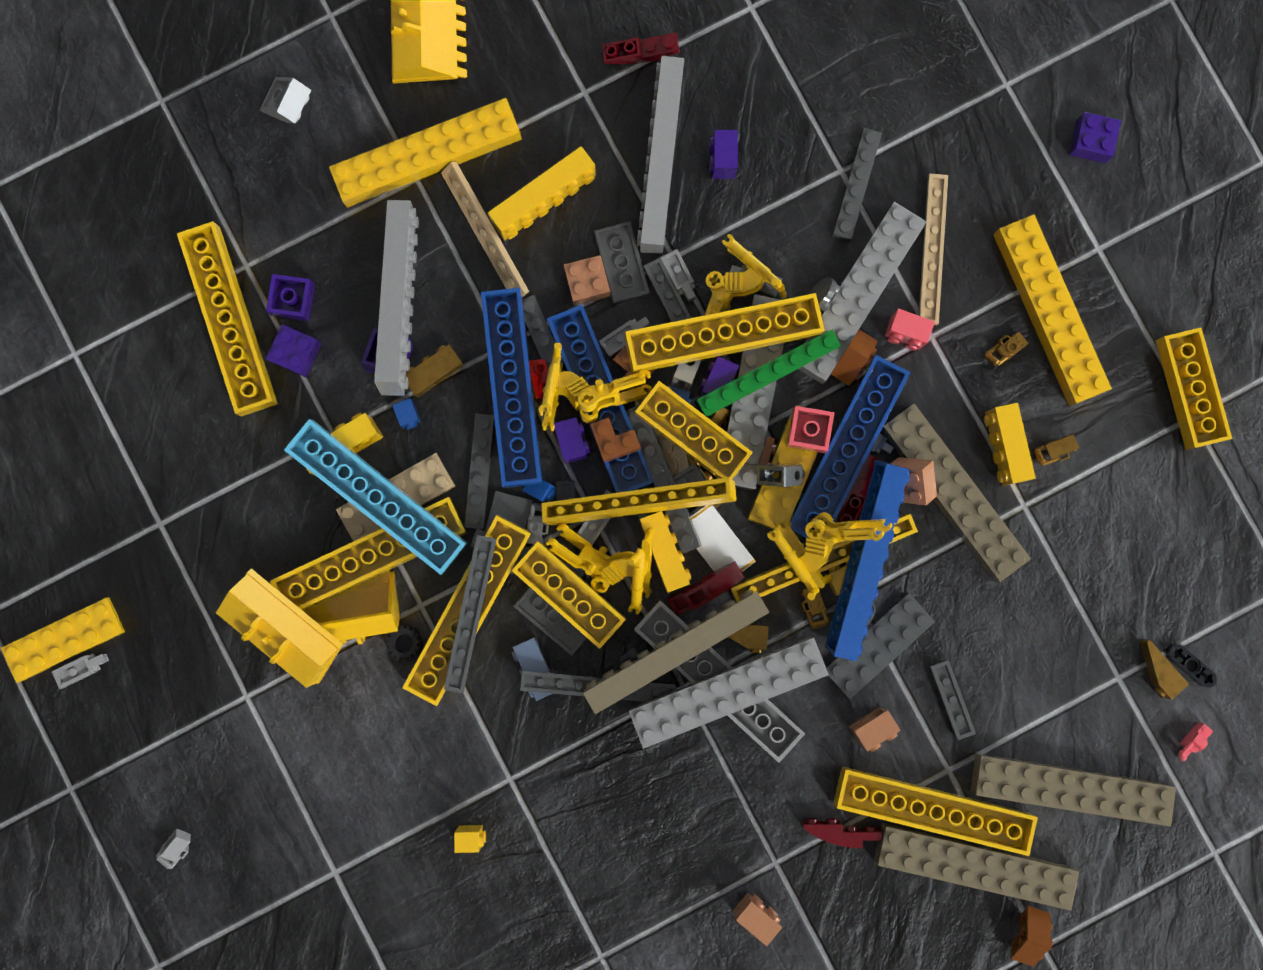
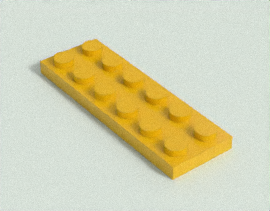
M110 597L18 639L2 647L1 650L15 682L20 683L125 633Z

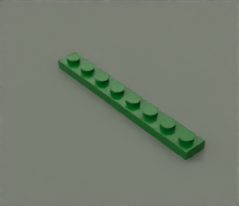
M832 329L697 399L696 402L703 415L707 417L841 347Z

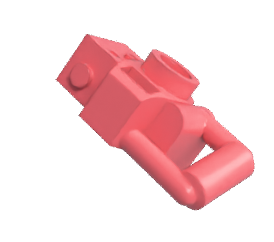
M1197 722L1179 743L1184 747L1178 753L1181 761H1186L1187 756L1191 752L1196 753L1206 748L1208 744L1207 738L1213 732L1206 724Z

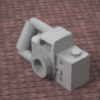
M533 503L530 507L527 530L531 532V535L526 542L527 544H536L537 541L543 543L542 536L549 532V525L542 522V516L534 515L535 511L542 512V505L539 503ZM544 525H547L546 533H543Z
M176 829L162 845L156 855V860L165 868L172 869L181 858L184 859L188 854L191 834Z

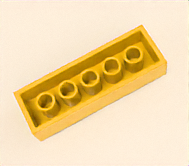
M581 146L489 211L490 221L504 241L514 238L523 227L526 229L531 226L533 220L537 217L545 216L551 207L559 206L568 195L576 194L582 185L590 184L596 176L594 162Z
M1202 328L1164 336L1155 340L1185 450L1232 439Z
M660 381L657 382L635 411L637 417L719 479L728 477L733 479L753 453Z
M792 413L789 415L770 463L802 465L805 471L802 485L789 487L761 485L747 520L771 530L777 528L786 519H791L818 453L786 447ZM773 473V477L778 478L780 473Z
M537 541L511 570L599 649L626 620V617L553 552H550L540 541Z

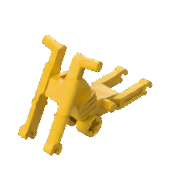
M728 234L727 237L730 241L722 240V243L727 247L731 255H734L746 265L747 270L735 273L725 272L724 276L720 272L713 271L707 275L706 284L711 289L712 296L705 315L729 310L733 297H745L759 291L764 281L778 291L781 299H785L787 294L782 281L753 256L751 251L746 250L731 234Z
M555 343L546 385L543 388V401L539 407L540 416L544 415L542 428L545 431L546 427L550 426V430L554 431V418L556 408L559 405V395L566 396L576 410L580 409V416L584 422L593 423L598 419L599 410L604 407L619 406L646 398V391L650 393L652 390L650 385L645 384V377H651L648 370H641L639 373L613 380L607 384H603V381L598 379L595 381V385L589 386L583 377L563 369V364L560 362L562 345L561 343ZM640 384H645L641 387L619 393L620 390H624Z
M822 512L806 525L805 531L808 537L806 538L805 548L803 547L804 544L799 541L792 530L789 519L780 523L767 536L776 543L784 555V559L788 561L800 581L807 587L809 591L808 599L814 600L816 594L820 591L819 588H824L826 584L833 580L830 574L823 577L819 569L826 563L834 544L852 540L873 539L878 541L884 536V532H888L892 528V523L885 526V519L833 522L830 514Z
M564 523L559 524L557 530H562L560 536L582 551L577 556L554 538H550L546 542L547 546L552 545L549 551L558 555L574 568H581L587 575H591L593 578L591 586L599 593L606 592L610 584L613 586L626 576L632 577L631 604L628 607V611L632 612L635 609V613L639 614L642 609L643 592L646 594V598H649L652 593L650 588V578L652 577L651 542L654 529H647L642 541V549L638 548L636 553L618 551L610 557L606 555V547L602 546L598 551L592 547L590 542L572 531L568 525Z

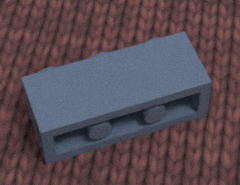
M536 637L513 647L514 651L511 653L515 662H519L521 665L520 674L521 671L551 673ZM529 692L531 698L535 697L536 701L551 695V693Z

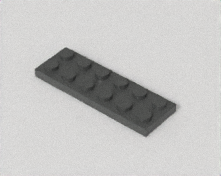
M907 593L868 628L865 638L863 637L861 644L863 646L862 654L858 656L857 662L836 657L826 667L828 676L848 699H851L934 624L935 621L912 595Z

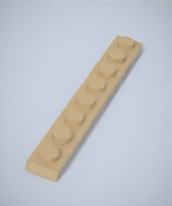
M451 162L441 172L443 178L505 288H520L523 298L529 293L527 286L457 162Z
M941 174L928 175L919 316L935 321L934 325L939 324L948 175Z

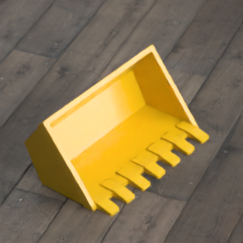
M391 0L393 84L467 77V70L457 67V61H467L466 54L457 51V46H466V38L456 35V30L466 31V23L456 20V15H466L465 7L457 5L456 0Z
M250 569L245 577L228 592L216 612L217 615L242 634L241 639L243 641L249 640L271 658L269 660L271 664L277 663L306 688L321 682L343 646L338 639L253 569Z
M388 570L304 610V612L336 639L341 641L342 644L347 643V640L356 638L357 643L360 645L363 644L367 636L396 632L399 627L400 611L395 585V573Z

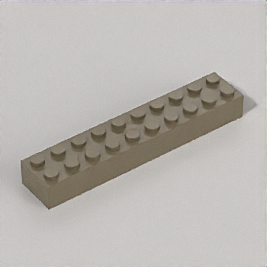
M915 404L909 406L883 426L881 432L900 457L933 460L937 497L933 501L994 582L1003 581L1031 560Z
M745 591L739 595L741 599L736 602L734 600L728 601L722 605L724 609L719 612L717 610L709 612L705 615L707 619L701 622L699 620L692 622L688 625V630L684 632L679 630L672 634L671 640L667 642L662 640L654 645L655 649L650 652L647 649L637 655L638 659L633 662L630 659L620 665L621 669L614 672L612 669L602 676L603 679L599 682L595 679L586 684L583 694L594 713L597 714L768 614L769 611L758 592Z
M976 753L970 792L977 796L1171 827L1176 787L1166 783Z
M882 823L881 825L882 840H878L874 862L878 866L1072 910L1079 871L1071 866L887 823Z

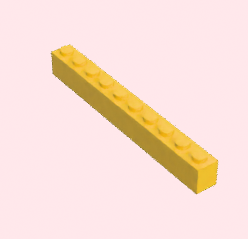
M728 477L541 503L542 522L553 526L561 523L568 524L737 501L735 482Z
M905 513L899 516L898 522L894 524V538L892 542L918 532L911 514ZM854 540L834 544L826 563L819 569V572L847 562ZM787 562L739 582L730 588V591L736 602L741 599L739 595L747 590L757 591L760 597L799 582L800 579Z

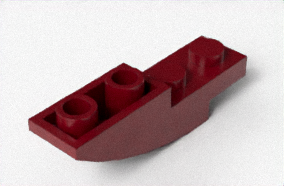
M677 32L641 40L639 37L602 44L605 64L652 62L661 60L662 56L680 53Z
M870 454L868 455L835 522L857 520L863 509L875 461L882 460Z
M736 561L702 577L701 581L668 597L667 601L678 616L690 609L693 611L738 584L745 576Z
M807 818L806 821H801V826L810 834L831 844L843 847L863 848V841L882 840V832L876 826H865V829H857V826H845V829H843V824L837 821V818H826V821H818L817 818Z

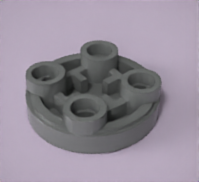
M825 277L813 287L809 294L816 293L819 308L825 312L829 309L833 296L839 292L840 286L831 277Z

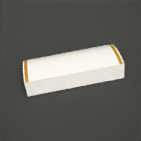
M713 505L699 506L689 514L702 544L701 547L696 549L713 571L736 561L743 572L756 562Z

